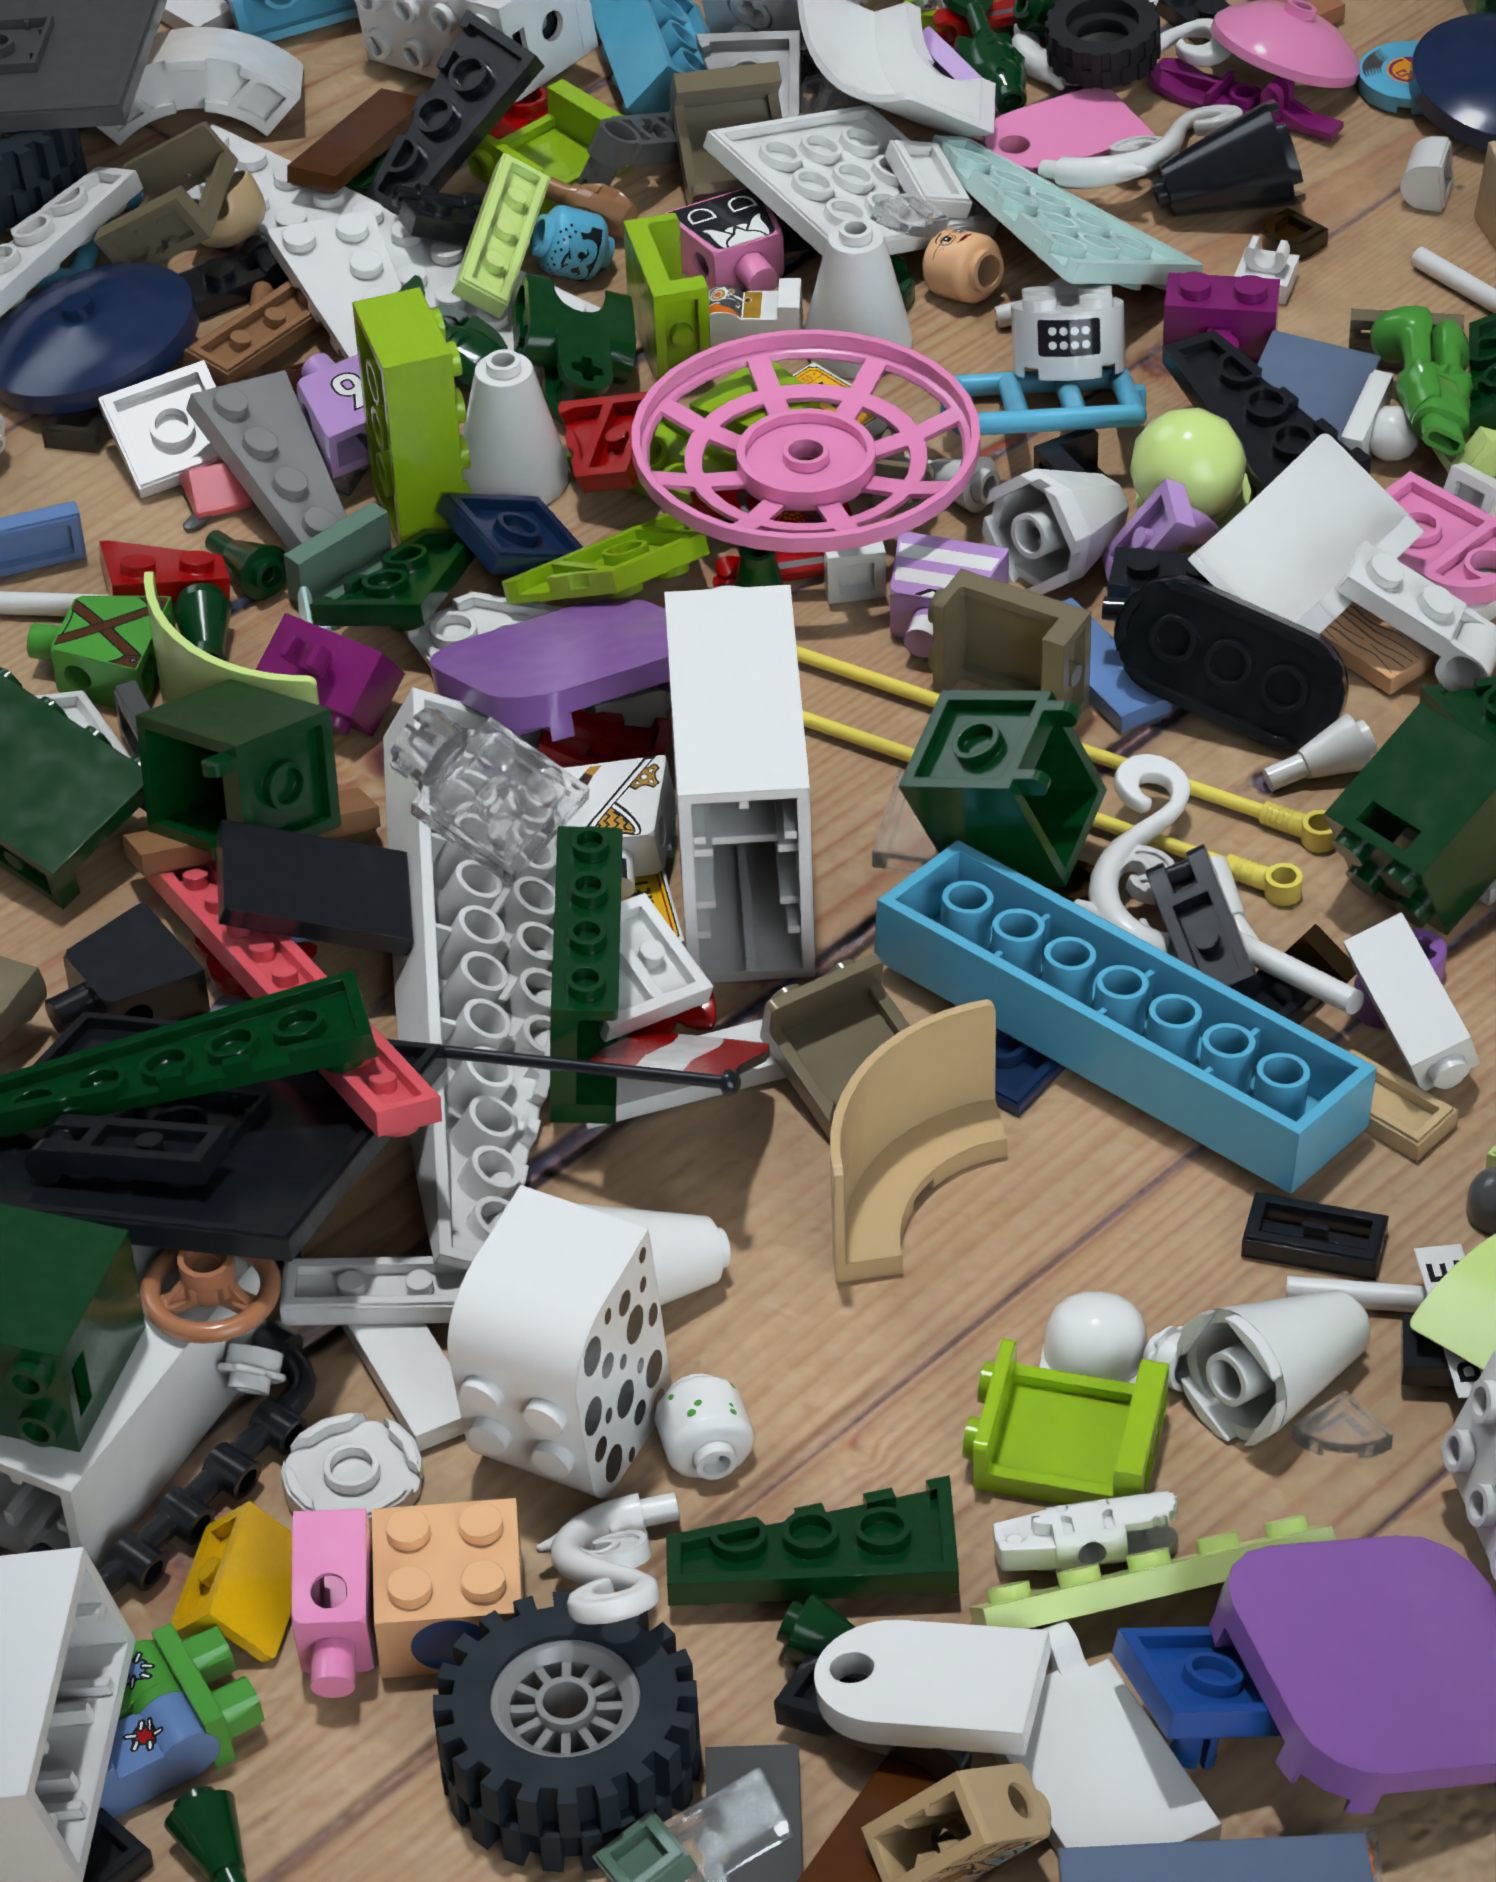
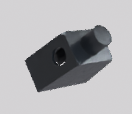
M144 902L135 905L67 949L63 960L69 989L45 1000L47 1015L56 1031L61 1035L83 1012L182 1021L209 1013L210 1011L203 967Z

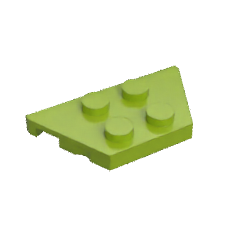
M665 513L502 581L507 604L607 594L612 599H619L640 593L644 590L643 582L652 578L667 579L685 574L690 570V562L709 555L710 551L705 534L693 530L671 517L668 513Z

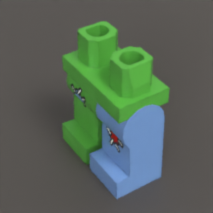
M171 1622L151 1632L154 1640L135 1642L99 1809L103 1808L113 1818L196 1777L212 1763L217 1769L236 1760L231 1739L265 1721L258 1695L247 1677L243 1676L214 1691H210L207 1684L237 1671L232 1652L218 1626L181 1640Z

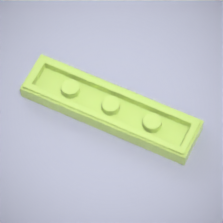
M502 154L495 165L451 291L452 294L500 319L508 307L551 179L549 176L509 154Z

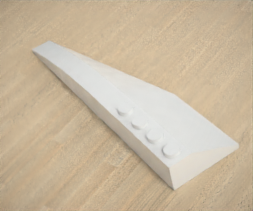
M412 687L383 736L388 849L407 852L413 942L407 956L392 953L398 1040L550 1056L557 830L561 824L548 778V770L550 769L531 761L541 730L516 737L509 744L495 741L489 716L460 701ZM447 1059V1068L432 1085V1088L441 1097L442 1122L419 1127L416 1132L410 1134L416 1178L435 1263L468 1270L520 1185L524 1186L529 1169L526 1163L530 1148L537 1138L541 1122L538 1119L540 1109L547 1099L550 1087V1070Z

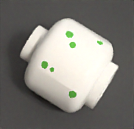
M703 1373L682 1377L671 1385L657 1403L654 1420L669 1465L679 1474L690 1478L720 1479L729 1475L736 1467L740 1466L751 1453L755 1435L740 1391L727 1379Z

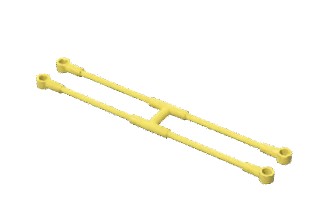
M796 645L798 662L933 708L939 698V693ZM803 710L804 727L908 763L914 753V748ZM1081 742L1090 760L1094 763L1117 770L1120 764L1128 759L1127 757ZM1189 779L1191 796L1258 818L1261 825H1266L1267 827L1299 837L1305 849L1311 852L1327 853L1334 849L1332 841L1335 837L1324 815L1325 810H1314L1306 814L1272 803L1271 801H1266L1262 804ZM1097 812L1092 827L1118 836L1135 826L1134 824ZM1159 834L1147 844V846L1184 859L1187 858L1186 851L1197 847ZM1207 850L1210 856H1223ZM1228 854L1227 857L1223 856L1228 860L1234 881L1264 891V896L1269 903L1286 907L1296 904L1301 899L1303 874L1297 866L1289 863H1276L1269 867L1246 858H1241L1240 856H1235L1234 854Z

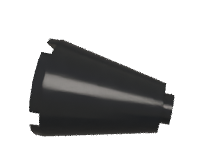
M1274 99L1262 102L1159 164V176L1151 179L1152 189L1159 209L1162 210L1169 207L1173 217L1295 206L1304 203L1306 194L1300 191L1294 192L1293 185L1302 183L1303 177L1287 124L1283 123L1276 126V122L1270 114L1280 110L1278 103Z

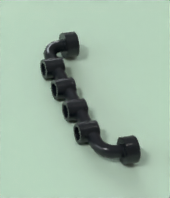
M275 1320L268 1323L256 1335L251 1345L275 1350L283 1354L280 1373L288 1378V1387L276 1400L270 1397L262 1401L253 1412L248 1427L230 1444L228 1442L218 1444L207 1456L202 1471L184 1489L179 1486L171 1489L160 1501L155 1516L137 1534L133 1532L126 1533L115 1543L108 1555L107 1563L98 1570L111 1596L118 1592L127 1582L143 1592L151 1589L160 1580L167 1567L168 1557L160 1551L175 1536L189 1545L198 1543L203 1536L206 1525L212 1523L215 1518V1510L208 1506V1504L222 1490L236 1500L247 1496L256 1485L261 1474V1465L254 1459L265 1448L270 1446L282 1455H287L291 1452L290 1445L299 1433L307 1428L306 1419L300 1415L314 1398L317 1381L311 1362L301 1353L303 1338L300 1334L280 1321ZM42 1542L34 1545L26 1553L55 1549Z

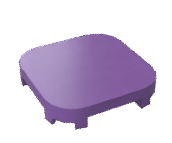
M635 598L591 601L473 636L444 647L433 654L429 662L435 694L460 701L489 716L493 739L506 744L514 741L516 737L541 729L550 732L552 741L575 736L571 712L657 685V688L670 693L665 608L649 601Z
M1394 1535L1270 1545L1246 1552L1232 1565L1220 1591L1216 1610L1209 1627L1215 1647L1234 1645L1285 1742L1275 1763L1291 1784L1296 1783L1302 1774L1322 1790L1346 1798L1344 1813L1371 1815L1383 1794L1493 1783L1496 1788V1594L1489 1582L1473 1563L1450 1547L1426 1538Z

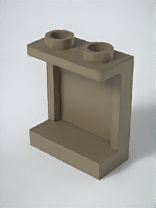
M778 61L673 73L668 94L687 205L746 188L739 179L703 148L707 132L714 129L782 119L778 95L782 79Z
M961 568L945 589L939 588L935 592L928 609V620L930 623H933V644L928 657L929 668L933 669V692L940 694L942 690H951L961 679L995 690L1052 691L1057 700L1070 701L1076 704L1081 709L1082 714L1089 705L1092 611Z
M876 953L858 961L853 959L844 960L833 966L826 975L804 985H788L777 991L765 1004L760 1038L763 1043H769L771 1055L829 1140L836 1106L852 1075L881 1044L910 1026L881 984L884 963Z

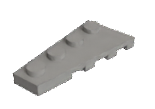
M285 370L190 394L185 410L289 551L347 517Z

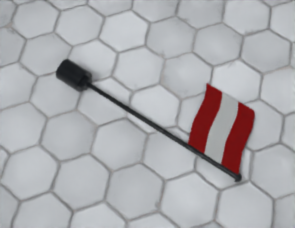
M225 995L214 1002L209 1012L246 1002L253 998ZM648 1030L633 1031L627 1038L600 1049L589 1061L441 1045L445 1046L447 1059L719 1088L724 1096L736 1094L741 1086L739 1075L764 1063L770 1056L769 1043Z

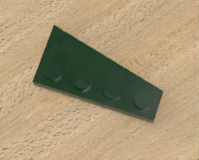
M950 1475L926 1480V1491L896 1497L892 1487L863 1493V1505L830 1512L825 1511L822 1502L794 1508V1514L790 1515L785 1521L765 1525L755 1516L666 1535L668 1606L808 1600L813 1593L821 1599L959 1593V1567Z

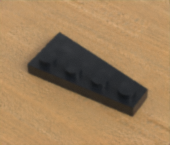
M468 9L458 24L463 31L453 49L446 47L436 64L440 72L428 94L420 93L411 110L414 114V120L405 135H398L365 193L368 198L380 203L385 209L399 216L401 207L392 205V194L395 186L401 185L414 188L417 183L435 186L436 192H440L545 67L535 54Z
M1215 330L1163 346L1162 363L1194 408L1207 410L1226 419L1242 442L1247 459L1245 473L1247 474L1250 486L1257 496L1321 434L1331 435L1370 474L1372 458L1359 447L1350 450L1340 442L1336 428L1323 418L1315 421L1298 407V397L1284 386L1279 389L1262 378V368Z

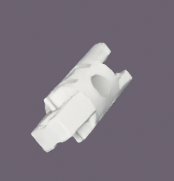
M1159 1491L1046 1507L1045 1510L994 1523V1550L998 1564L1002 1571L1036 1570L1060 1572L1091 1564H1099L1101 1566L1127 1562L1126 1556L1164 1547L1169 1548L1170 1554H1175V1551H1178V1532H1175L1174 1527H1169V1522L1175 1521V1516H1178L1177 1496H1174V1492Z

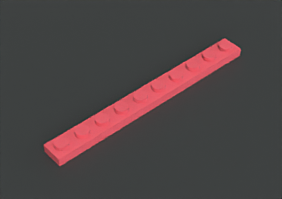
M217 862L146 877L147 882L253 999L327 977L290 936L219 924ZM371 1022L370 1026L378 1050V1057L364 1060L357 1068L344 1073H332L326 1068L318 1070L377 1137H403L416 1132L419 1127L442 1122L441 1097Z

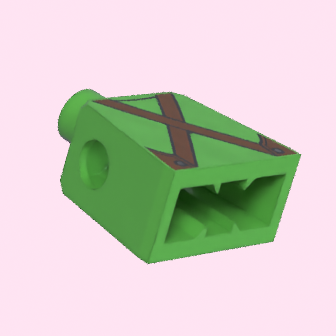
M80 596L74 599L61 626L33 623L30 627L27 638L28 656L34 659L52 661L56 687L60 693L83 690L92 703L116 709L113 692L115 691V686L135 680L149 705L159 684L146 596ZM158 596L162 612L169 623L176 629L171 597Z

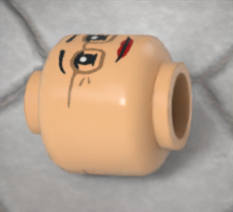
M948 228L940 231L929 242L923 256V277L928 289L938 297L976 304L984 301L999 286L1003 278L1004 262L997 243L990 236L957 228Z

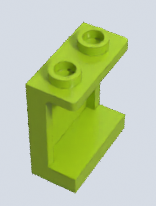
M561 79L547 86L548 114L500 140L487 134L467 158L470 174L489 185L495 165L502 154L506 153L549 177L573 185L577 183L590 156L587 149L601 120L623 115L566 80ZM626 165L625 169L618 170L616 174L626 170L631 166ZM544 197L538 217L551 211L555 206L562 204Z
M676 213L623 221L627 295L631 296L635 329L656 382L673 367L691 356L711 348L708 286L703 275L682 278L680 221Z
M1002 1338L996 1362L985 1361L982 1366L977 1394L978 1403L984 1404L981 1417L970 1416L964 1433L962 1457L973 1460V1489L1062 1505L1147 1494L1168 1408L1169 1364L1141 1359L1134 1384L1020 1364L1017 1361V1341Z

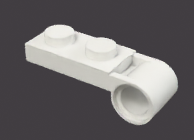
M1365 540L1354 554L1337 592L1438 654L1440 657L1435 666V675L1438 682L1449 692L1472 689L1474 679L1491 677L1496 665V625L1468 608L1465 602L1450 594L1445 588L1434 584L1399 562L1394 556L1385 553Z

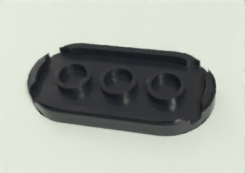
M1169 575L1156 578L1131 594L1117 615L1114 627L1116 651H1119L1120 658L1124 663V670L1136 685L1159 698L1263 745L1287 749L1307 744L1340 718L1345 709L1349 691L1348 675L1341 656L1328 640L1304 626L1206 582L1183 575Z

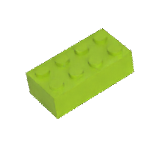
M420 287L352 302L372 487L381 507L388 511L389 525L398 545L422 529L451 528L437 512L443 494H472L468 481L463 480V470L471 467L470 454L463 434L459 435L458 424L466 422V409L459 388H455L454 377L462 375L459 350L455 341L446 342V330L442 314L438 307L430 309Z

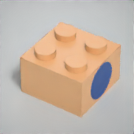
M516 1498L372 1509L374 1627L381 1678L438 1674L443 1662L454 1665L452 1646L463 1633L477 1641L481 1640L479 1620L494 1610L505 1622L515 1617L513 1601L524 1598L522 1549Z

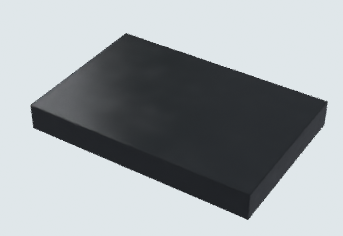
M221 820L216 834L219 924L407 956L413 942L407 852Z

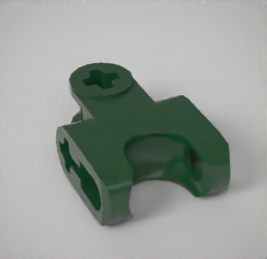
M526 273L512 304L514 351L527 357L533 366L541 367L543 395L550 414L558 423L565 425L558 411L561 401L595 398L605 394L610 389L612 383L624 385L630 378L636 356V334L632 299L629 295L606 290L604 304L599 311L581 312L562 302L555 291L553 279Z

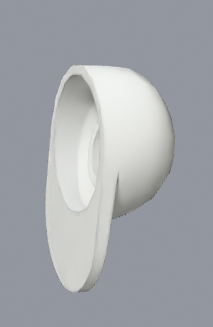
M1083 1291L1068 1296L1055 1307L1047 1322L1039 1367L1135 1384L1140 1362L1143 1359L1144 1349L1148 1343L1145 1321L1133 1303L1117 1294L1105 1291Z

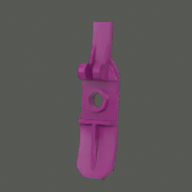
M1162 58L1153 71L1150 70L1148 74L1153 90L1173 102L1195 109L1210 105H1234L1241 108L1244 114L1262 102L1274 99L1280 108L1279 111L1270 113L1276 122V126L1286 123L1288 129L1329 141L1344 128V121L1317 114L1294 99V81L1280 76H1276L1264 89H1260L1254 84L1235 82L1234 71L1229 70L1223 77L1204 73L1180 58Z

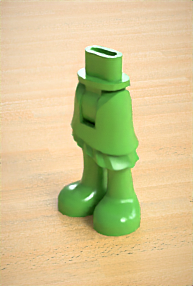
M1417 305L1402 306L1384 312L1375 320L1371 328L1370 342L1375 355L1381 356L1382 360L1390 363L1404 361V370L1397 376V396L1403 404L1414 433L1426 445L1451 456L1460 454L1465 448V440L1470 435L1469 398L1473 390L1472 375L1465 371L1470 359L1468 339L1462 327L1454 320H1443L1432 330V313L1428 308Z

